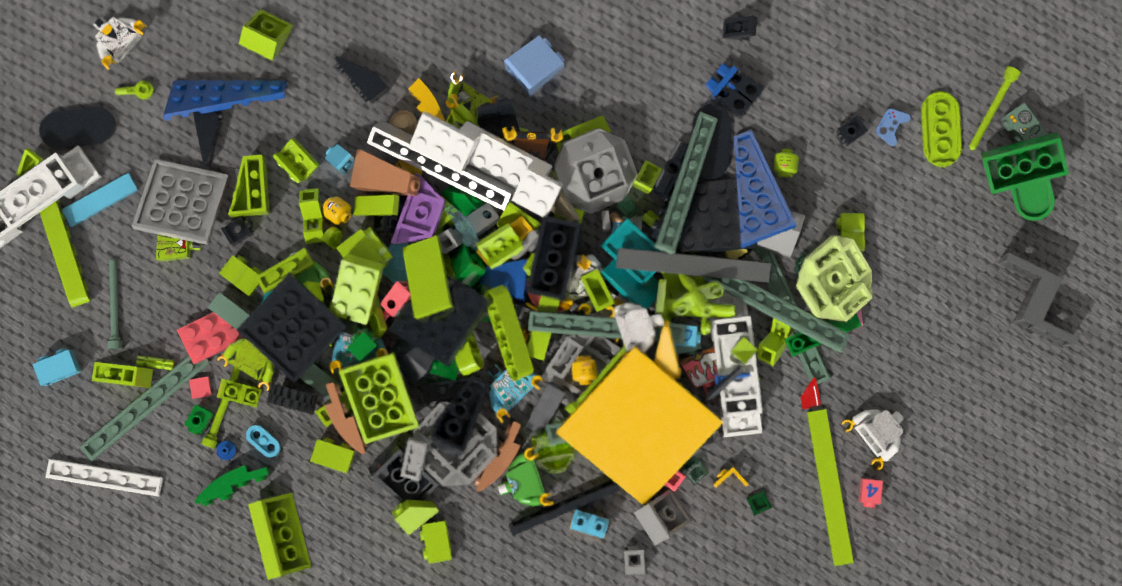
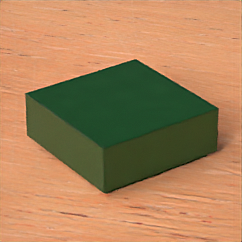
M764 490L746 498L754 516L772 508Z

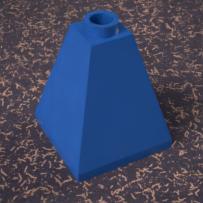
M528 260L504 263L493 269L490 266L485 267L486 272L478 282L492 288L504 285L507 287L511 298L526 303L527 279L529 275L523 267Z

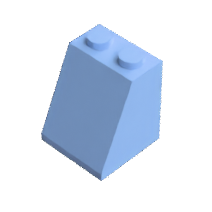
M540 36L504 60L505 69L530 97L564 68V58L559 52L554 53L551 49V43L546 38L542 39Z

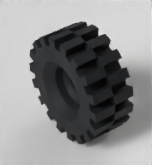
M271 384L266 402L313 415L318 396Z

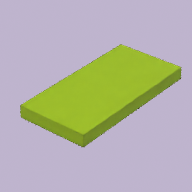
M436 235L402 247L414 317L419 319L451 308L452 301L440 238Z

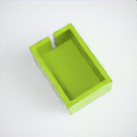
M346 254L341 262L330 310L338 317L346 319L348 316H351L350 320L367 325L372 318L385 264Z

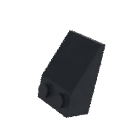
M394 441L367 469L371 477L399 502L403 503L405 500L424 501L439 484L424 469L420 481L402 477L401 472L406 451Z

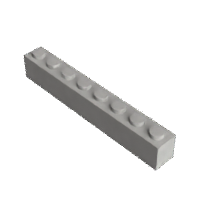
M382 120L373 126L367 141L368 144L503 211L508 203H511L516 191L511 186L469 164L459 173L409 146L413 135Z

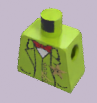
M158 234L156 260L163 262L188 259L191 256V250H201L202 244Z

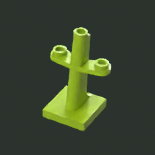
M661 272L663 279H667L672 298H679L672 306L677 315H685L695 305L702 316H709L712 314L713 308L707 299L719 298L724 292L721 283L712 282L708 284L704 281L705 276ZM706 307L709 308L707 312H703Z
M667 279L659 280L656 314L660 313L663 323L665 320H669V323H671L672 318L677 316L702 317V334L707 335L712 331L711 321H708V317L732 318V316H736L735 304L711 303V300H714V298L707 299L713 308V312L709 316H702L695 305L685 315H677L672 306L678 299L672 298ZM706 307L703 312H707L709 308Z

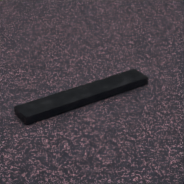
M611 479L509 523L510 531L515 536L617 492L620 488Z

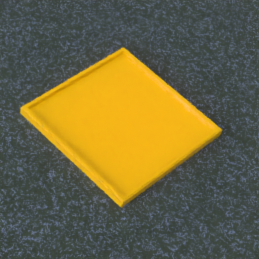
M634 346L556 430V433L644 506L714 433L723 421Z

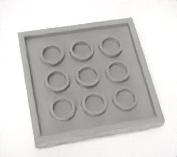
M154 159L132 223V228L208 245L228 184L229 175Z

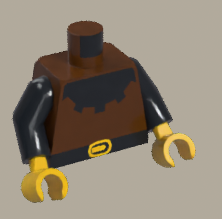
M512 127L510 132H507L506 128H503L505 142L542 161L549 158L557 143L563 139L562 130L555 134V128L551 129V136L547 132L515 131L514 127Z

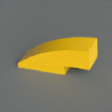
M418 78L408 88L410 93L421 102L417 106L418 111L422 114L427 112L445 122L435 97Z

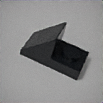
M752 15L724 19L722 38L750 41V37L756 36L758 17Z

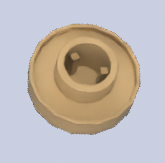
M399 111L391 117L390 125L414 135L418 122L411 112Z

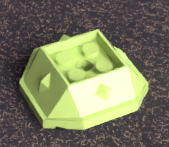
M830 236L805 258L802 269L798 273L797 288L815 317L848 321L873 298L871 289L872 270L854 239Z

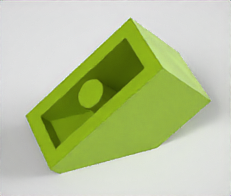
M405 500L403 503L397 504L391 513L396 522L410 535L439 510L433 501Z

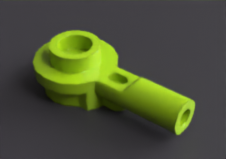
M140 81L135 87L115 88L116 95L136 94L138 98L143 100L149 99L154 92L152 84L148 81Z

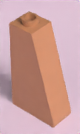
M357 149L350 187L362 191L417 197L421 178L370 153Z

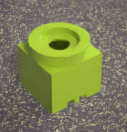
M371 227L365 231L360 229L336 247L343 258L346 254H351L385 264L384 268L390 264L388 261L393 258L392 253Z

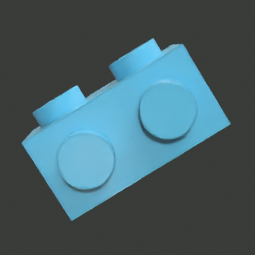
M67 348L60 349L55 352L56 355L40 357L37 359L38 362L32 364L40 386H48L82 372L73 350H67Z

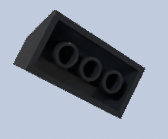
M543 216L526 290L527 293L567 302L584 228L581 223Z

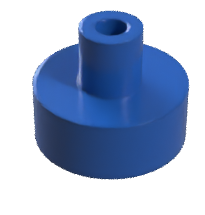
M223 441L217 447V455L222 460H231L237 453L235 444L230 441Z

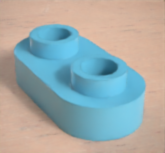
M254 425L247 430V440L263 455L275 457L280 453V442L262 426ZM256 431L260 433L258 439L254 437V432ZM269 444L274 445L273 451L268 450Z

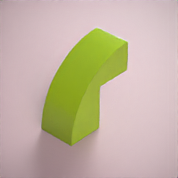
M318 188L300 190L299 205L303 217L306 244L323 242L321 238L325 230Z
M773 318L771 332L759 344L756 358L774 366L787 346L784 339L792 336L794 328Z

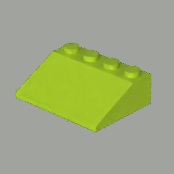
M394 353L345 366L339 371L365 444L419 427Z

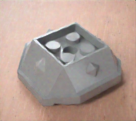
M599 128L562 142L553 168L558 182L563 184L561 188L571 205L590 214L624 200L638 175L626 141ZM599 167L600 174L594 177L593 172Z
M567 336L546 368L549 382L552 381L567 390L561 403L567 406L569 403L575 402L589 386L580 385V382L573 380L572 363L576 361L577 357L591 356V359L597 363V375H599L621 348L604 337Z
M440 402L419 424V427L413 430L414 439L429 443L424 468L443 486L470 485L497 457V428L479 412L465 453L457 458L439 450L429 439L436 418L450 403Z

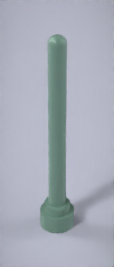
M112 258L109 260L111 337L107 341L108 350H115V348L123 349V341L119 337L117 261Z

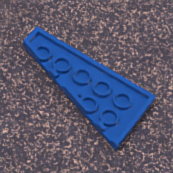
M173 81L163 114L164 120H171V116L176 115L187 117L189 113L197 111L203 114L230 109L232 105L242 103V106L250 105L249 102L255 100L267 102L283 99L287 91V81Z
M752 130L734 136L741 246L744 248L796 228V223Z

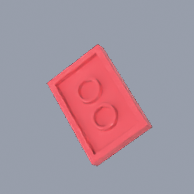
M214 312L177 329L194 365L226 350L229 344L244 338L233 326Z

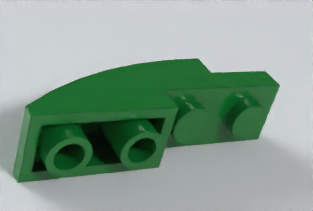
M857 313L848 321L832 319L825 321L846 333L862 326ZM801 332L784 339L792 357L822 344Z
M244 465L225 473L199 494L195 499V504L202 503L203 507L213 504V500L220 498L221 501L232 498L231 494L236 493L234 485L240 488L249 485L248 481L254 479L256 483L267 480V475H271L270 468L265 467L250 472L249 465Z

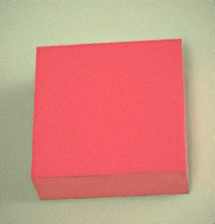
M209 377L189 380L192 399L212 396Z

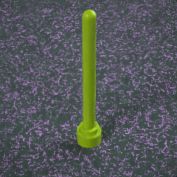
M1007 66L1004 72L1005 80L969 145L971 150L977 148L1011 83L1018 80L1021 72L1016 68Z
M625 344L575 402L569 403L564 408L568 413L572 414L624 358L622 354L629 352L626 350Z
M234 366L229 380L236 382L241 370ZM221 399L210 432L206 434V437H203L201 445L216 449L218 444L216 435L229 400Z

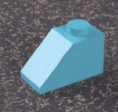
M338 144L335 147L331 146L326 152L327 156L325 159L343 176L354 165L355 159Z

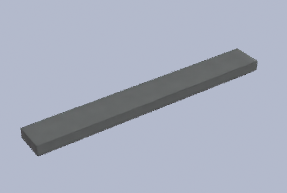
M618 248L616 267L769 282L771 263Z

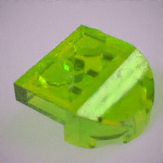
M547 433L531 436L532 444L535 447L534 453L535 455L539 454L536 462L540 468L551 474L561 473L568 469V466L574 460L572 445L568 442L549 445Z

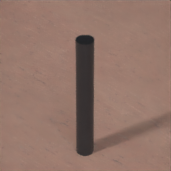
M738 365L704 396L700 402L706 406L735 380L744 369Z

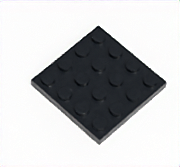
M737 178L697 182L678 240L680 254L691 255L757 248L758 243L744 248L741 246Z
M288 273L240 325L237 331L295 383L348 325L295 276Z
M447 275L452 301L451 308L417 319L414 317L412 300L410 298L389 330L449 368L492 301Z

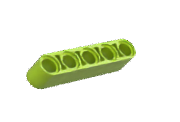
M500 285L486 291L484 297L492 301L487 310L509 377L513 381H517L533 373V365L507 287Z

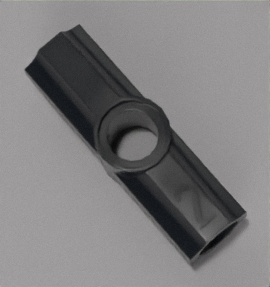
M677 141L651 190L655 195L666 198L679 175L688 144ZM668 166L674 167L676 173H671L668 170Z

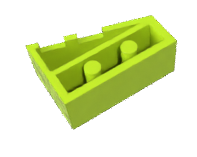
M262 154L243 156L228 215L232 218L269 215L270 204L266 158Z

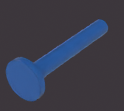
M750 372L741 373L737 378L751 377ZM714 373L715 383L718 384V381L723 380L727 375L717 376V373Z

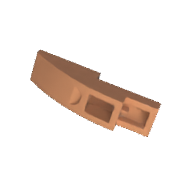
M334 381L326 383L331 402L326 403L325 408L333 425L349 445L361 454L366 453L365 448L368 445L365 444L363 437L360 436L357 420L354 419L353 415L345 416L348 411L345 402L341 403L339 396L342 395L339 384L335 385Z
M513 422L512 425H508L505 431V435H507L505 443L501 442L497 450L500 453L499 457L497 456L485 468L483 475H479L476 479L477 491L480 492L495 482L514 460L521 445L514 443L521 424Z

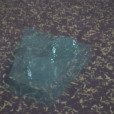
M451 204L444 209L453 221L456 229L463 236L462 240L467 247L471 246L477 251L476 243L479 242V239L468 218Z

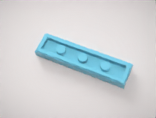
M127 173L62 209V212L69 225L73 227L138 191V188L131 175Z

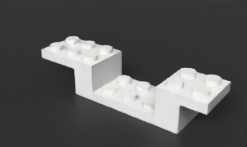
M424 112L409 145L459 173L469 164L516 189L512 201L542 217L549 215L563 185L548 177L552 169L551 165L468 121L460 129H457L439 118Z
M76 146L64 156L54 153L0 191V248L23 232L20 228L22 224L62 196L71 199L101 178L80 146Z
M723 292L721 297L714 298V300H711V303L735 304L736 316H732V318L709 317L712 325L711 339L714 342L718 376L728 375L738 365L744 369L742 373L750 372L751 377L736 378L720 392L719 406L721 420L723 421V437L762 433L760 417L762 406L755 354L744 365L730 353L743 337L754 346L751 316H748L747 304Z

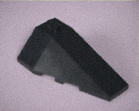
M402 338L387 351L388 354L394 353L400 372L414 384H418L433 368L431 364L434 358Z
M472 375L436 418L429 439L439 450L456 458L465 453L490 383Z

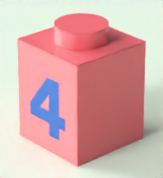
M860 480L859 502H863L864 507L875 508V504H881L883 481Z

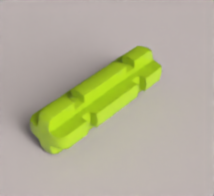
M139 355L137 356L136 365L172 370L175 361L155 357L147 358V356Z

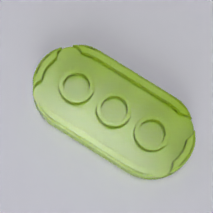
M937 91L930 94L921 106L923 153L931 164L937 167H947L956 162L962 152L960 106L951 94Z

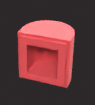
M678 470L665 485L675 492L686 475Z

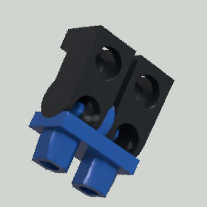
M722 63L716 72L723 77L721 82L719 83L711 77L705 86L712 93L711 96L741 120L751 108V105L763 93L764 88L736 67L730 68Z

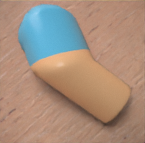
M616 212L609 215L610 220L613 222L612 233L624 222Z

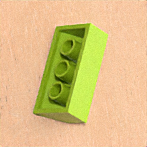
M292 492L248 504L267 579L311 568Z

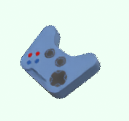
M888 109L876 128V134L890 146H895L897 144L895 131L899 124L907 123L911 119L910 115L894 109Z

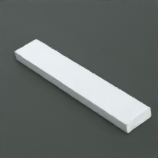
M49 459L45 477L158 497L160 496L163 477L56 459Z

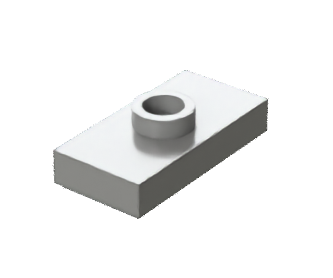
M414 438L408 439L401 472L402 477L416 481L421 480L428 442Z

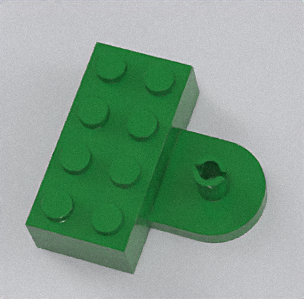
M1058 132L981 152L991 194L1011 190L1017 212L1027 220H1041L1052 212L1055 199L1050 179L1069 174Z

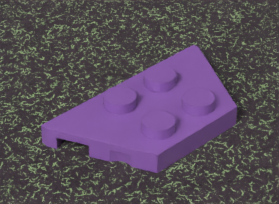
M418 173L415 175L421 178L420 189L418 190L417 197L407 196L391 241L395 245L434 237L447 203Z

